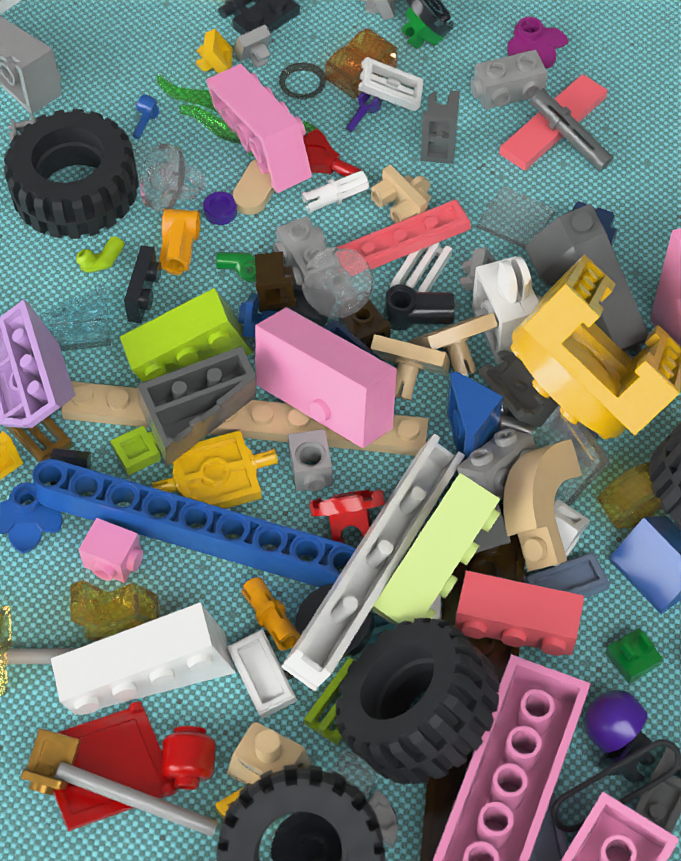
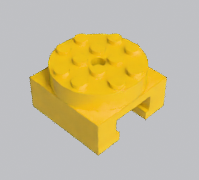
M584 254L543 295L534 311L513 331V344L510 348L522 360L528 371L535 378L532 381L534 388L546 398L551 396L561 406L560 412L572 424L580 422L605 440L619 437L626 429L636 435L680 394L681 346L657 325L647 335L645 341L647 346L636 357L631 359L594 323L604 309L599 304V301L603 302L612 293L616 284Z

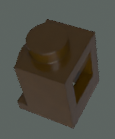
M283 251L256 254V289L261 310L296 306L293 288L292 265L285 264Z
M356 299L351 300L339 312V324L370 350L374 334L391 338V324L388 320L385 321L370 299L361 303Z

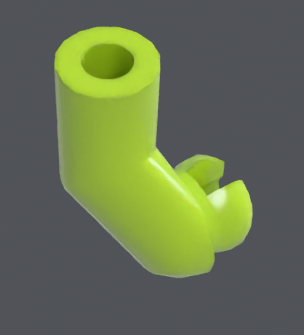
M111 236L99 253L93 254L90 249L79 251L76 255V262L80 265V269L86 273L109 269L125 247V243L120 238Z

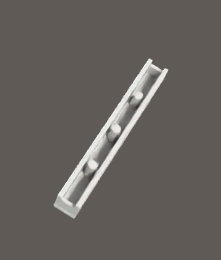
M435 433L416 454L386 501V504L379 512L281 666L314 691L332 674L447 486L457 466L465 456L460 451L453 455L438 444L440 437Z

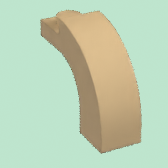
M572 439L525 453L514 463L507 477L503 496V512L507 536L518 534L528 571L567 561L555 519L554 500L559 486L564 481L582 476Z

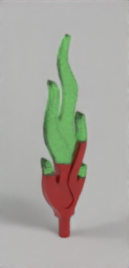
M161 75L156 76L157 83L161 89L173 99L202 105L218 113L213 106L209 90L179 88L169 83ZM180 105L179 108L182 115L195 118L222 139L241 144L237 133H233L224 120L215 117L196 105ZM307 121L302 122L306 131L303 140L311 173L331 175L333 172H336L346 177L361 171V169L340 160V154L331 147L324 134L318 128ZM251 151V152H248V154H249L250 156L255 157V156L253 155L252 151Z

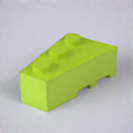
M215 287L120 336L131 370L142 382L241 346L246 356L254 354L247 336H243V326L239 323L238 317Z

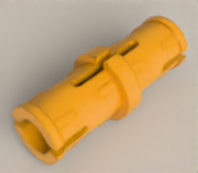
M255 577L248 580L243 585L244 589H241V592L254 609L256 621L261 627L266 628L281 651L291 649L295 646L301 635L288 619L284 604L273 597L262 578Z

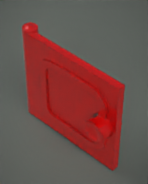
M140 701L132 703L128 709L57 732L81 740L73 765L75 767L159 799L172 796L178 792V789L174 787V781L165 778L161 772L162 751ZM68 783L66 789L54 790V796L68 832L134 808L71 783Z

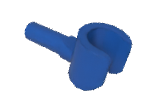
M143 94L136 105V110L142 113L132 135L135 139H140L150 118L155 119L159 115L156 99L147 94Z

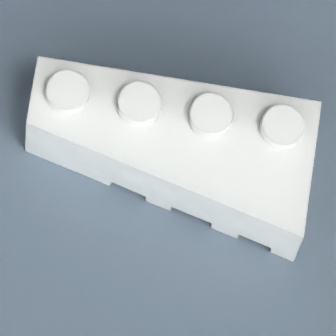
M201 602L51 658L60 703L74 715L90 714L100 708L236 673L232 657L227 648L228 642L225 631Z

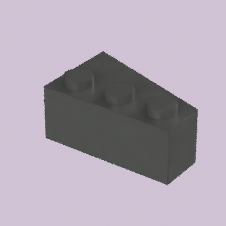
M242 346L137 385L139 405L166 466L173 463L256 397V375Z

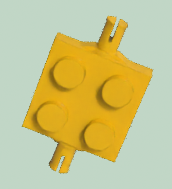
M241 430L199 441L172 463L173 477L151 482L152 488L169 493L177 491L179 496L227 509L262 499L261 489L257 480V469L278 464V458L275 449L253 455L252 451L245 445Z

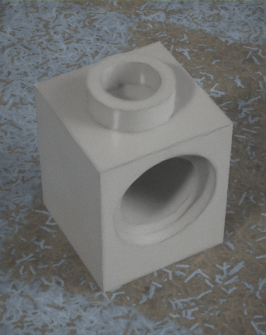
M325 429L288 434L289 457L295 490L313 492L319 491L324 487L333 486L332 463ZM313 461V462H316L317 464H315V465H306V464H304V463Z

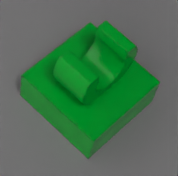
M411 7L405 12L410 22L405 24L401 31L408 37H411L407 41L409 45L417 49L426 40L435 46L444 38L425 25Z
M640 628L608 645L606 649L607 656L628 684L659 667L663 661L662 656L656 650L652 641Z

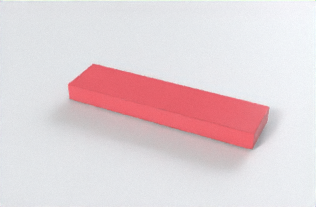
M582 74L554 99L563 108L568 107L572 111L570 115L579 123L606 99L608 90ZM537 113L500 146L499 154L526 171L556 144L563 135L557 129L553 131L548 126L549 122L540 113Z
M455 199L331 249V251L336 253L341 265L340 272L344 280H347L471 229V224L461 205Z

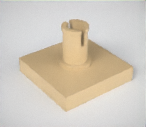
M493 312L468 318L408 340V342L431 349L446 348L454 372H459L466 376L468 373L478 371L471 356L467 340L473 335L498 327Z
M374 334L371 350L374 354L378 355L382 360L398 364L395 388L396 398H400L401 394L403 400L412 401V393L419 370L444 376L448 375L451 362L446 352Z

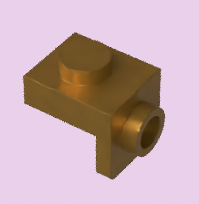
M39 728L27 769L22 770L20 777L30 781L28 789L47 795H53L55 789H66L68 782L55 778L61 761L72 766L74 765L81 740Z

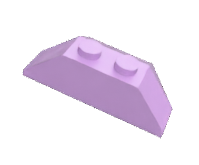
M24 299L0 316V424L4 427L32 428L75 397L59 343L31 305Z

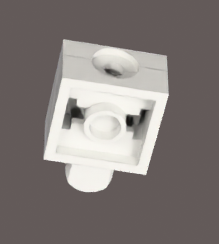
M514 256L478 266L475 270L472 311L474 316L494 312L498 327L482 333L497 364L503 362L497 355L499 351L507 350L513 352L510 348L513 344V331L534 311L542 299L540 295L536 296L532 289L529 269L521 256Z

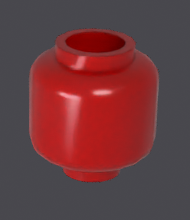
M179 726L174 728V733L169 734L163 740L161 772L163 776L174 781V787L177 789H199V782L207 781L214 776L215 740L207 735L206 729L201 727Z

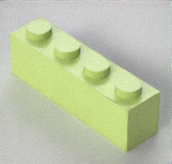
M459 473L371 610L395 626L403 621L414 623L415 618L432 619L436 614V611L430 608L438 595L445 599L458 578L452 575L458 563L462 562L467 566L478 549L479 545L473 542L481 529L488 533L500 515V512L494 509L500 498Z

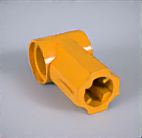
M165 208L163 211V241L159 262H161L162 269L166 270L169 274L181 275L190 268L194 241L199 239L200 211Z

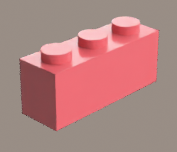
M466 571L455 626L470 638L481 639L488 637L501 640L504 644L512 647H522L525 645L539 648L553 656L564 654L572 656L578 635L584 595Z

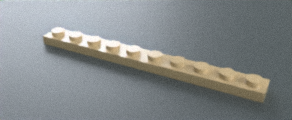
M71 381L75 397L62 406L61 413L63 419L134 427L144 425L145 428H150L139 405L138 388ZM251 400L209 434L224 435L241 430L243 438L288 443V434L325 429L328 447L416 456L426 443L429 418L394 415L393 429L365 448H361L287 403Z

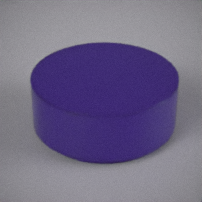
M214 192L208 195L203 202L204 216L208 222L214 225H226L237 216V204L233 196L227 192Z

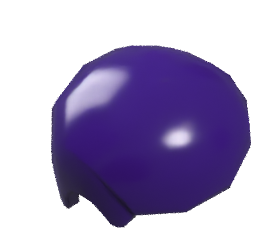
M611 690L597 696L589 705L585 713L584 729L588 737L601 751L610 753L621 749L636 737L643 729L648 714L638 699L630 692Z

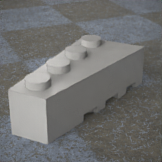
M0 16V86L28 112L33 114L62 95L60 85L62 78L56 66L54 51L48 45Z

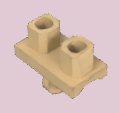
M390 164L382 169V180L371 187V199L378 207H383L392 201L395 206L390 208V217L396 224L425 212L431 196L427 193L430 188V181L424 176H418L413 179L410 175H407L404 178Z

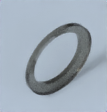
M300 62L289 65L281 72L279 85L281 90L292 98L309 99L323 91L326 85V77L318 66ZM296 71H309L319 78L320 84L311 93L296 94L286 87L285 81L290 74Z

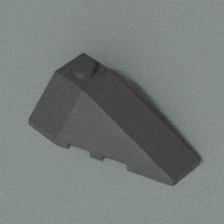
M592 204L557 217L525 245V250L539 278L547 286L550 285L551 287L585 254L616 284L612 293L603 302L599 301V304L604 309L594 323L623 351L646 341L647 329L609 238Z

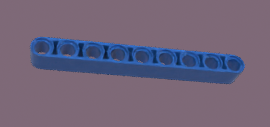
M55 459L43 460L33 469L32 476L36 498L45 507L92 521L98 518L143 536L316 587L334 584L341 574V571L337 570L336 567L346 566L356 548L344 543ZM51 481L58 482L57 484L51 486L45 485L47 482ZM84 492H93V493H94V494H92V495H90V496H82V495H81V494L84 493ZM122 502L130 503V505L125 507L117 506V504ZM156 513L167 514L165 517L161 518L152 516ZM194 523L204 525L197 529L189 527V525ZM237 534L240 537L238 539H228L225 536ZM269 544L274 545L277 548L274 550H266L262 548V546ZM308 555L313 557L314 560L303 561L299 557Z

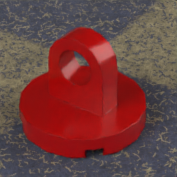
M381 489L341 493L327 500L316 498L309 502L311 517L329 515L333 541L347 544L343 538V532L347 526L359 528L364 538L371 527L369 509L386 504L384 491Z

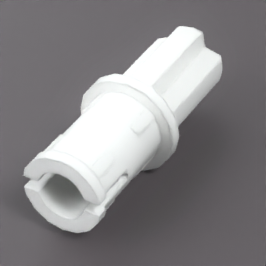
M359 171L336 181L329 179L328 184L308 192H303L301 195L304 203L315 198L318 199L305 206L308 213H313V211L333 203L340 205L343 199L368 190L369 182L365 173Z

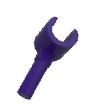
M365 92L359 95L358 103L360 107L346 126L349 132L352 133L367 113L372 114L379 111L381 100L378 97H375L370 105H366L371 95Z

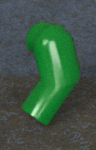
M217 252V269H233L246 282H256L255 259L250 253Z

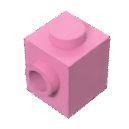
M98 518L94 521L79 548L84 568L91 570L97 577L103 580L111 581L115 579L123 583L126 582L131 571L136 572L144 554L143 550H141L137 533Z

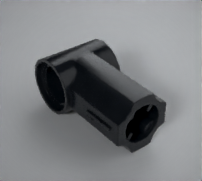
M394 285L386 292L383 319L385 321L388 320L391 324V329L397 331L406 330L412 324H453L454 294L451 292H415L413 288L407 285Z

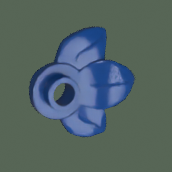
M25 482L17 485L12 490L9 499L0 503V534L8 533V538L13 548L19 553L24 554L34 549L40 542L43 532L55 533L61 529V512L39 503L33 483ZM27 500L34 501L29 505H22Z

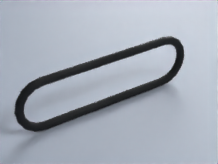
M666 739L653 741L580 783L555 800L551 809L553 823L564 832L579 831L585 820L574 826H566L558 819V808L564 800L658 746L670 747L675 754L673 767L668 772L618 801L626 804L672 777L678 771L681 765L680 749L675 743Z

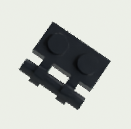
M226 0L225 4L218 8V12L223 19L232 14L235 16L232 19V26L240 35L263 25H266L269 32L272 33L300 15V5L294 0ZM252 1L256 2V4L253 5L252 7H250V8H247V7H246V5L249 4L250 2H252Z

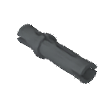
M544 88L532 97L529 102L530 105L549 122L548 126L553 131L557 129L575 149L597 168L598 172L610 164L614 156L570 115L572 111L568 107L563 108Z

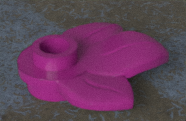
M524 17L514 28V38L508 42L507 52L508 56L536 50L544 67L548 69L555 65V49L568 45L569 41L566 35L559 29L543 27L542 22L535 17Z

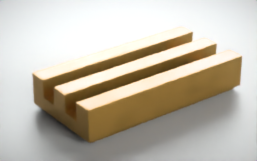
M49 416L40 423L57 440L54 444L36 425L32 428H26L45 448L44 451L21 428L6 427L39 463L50 459V454L54 448L69 450L73 447L71 439Z

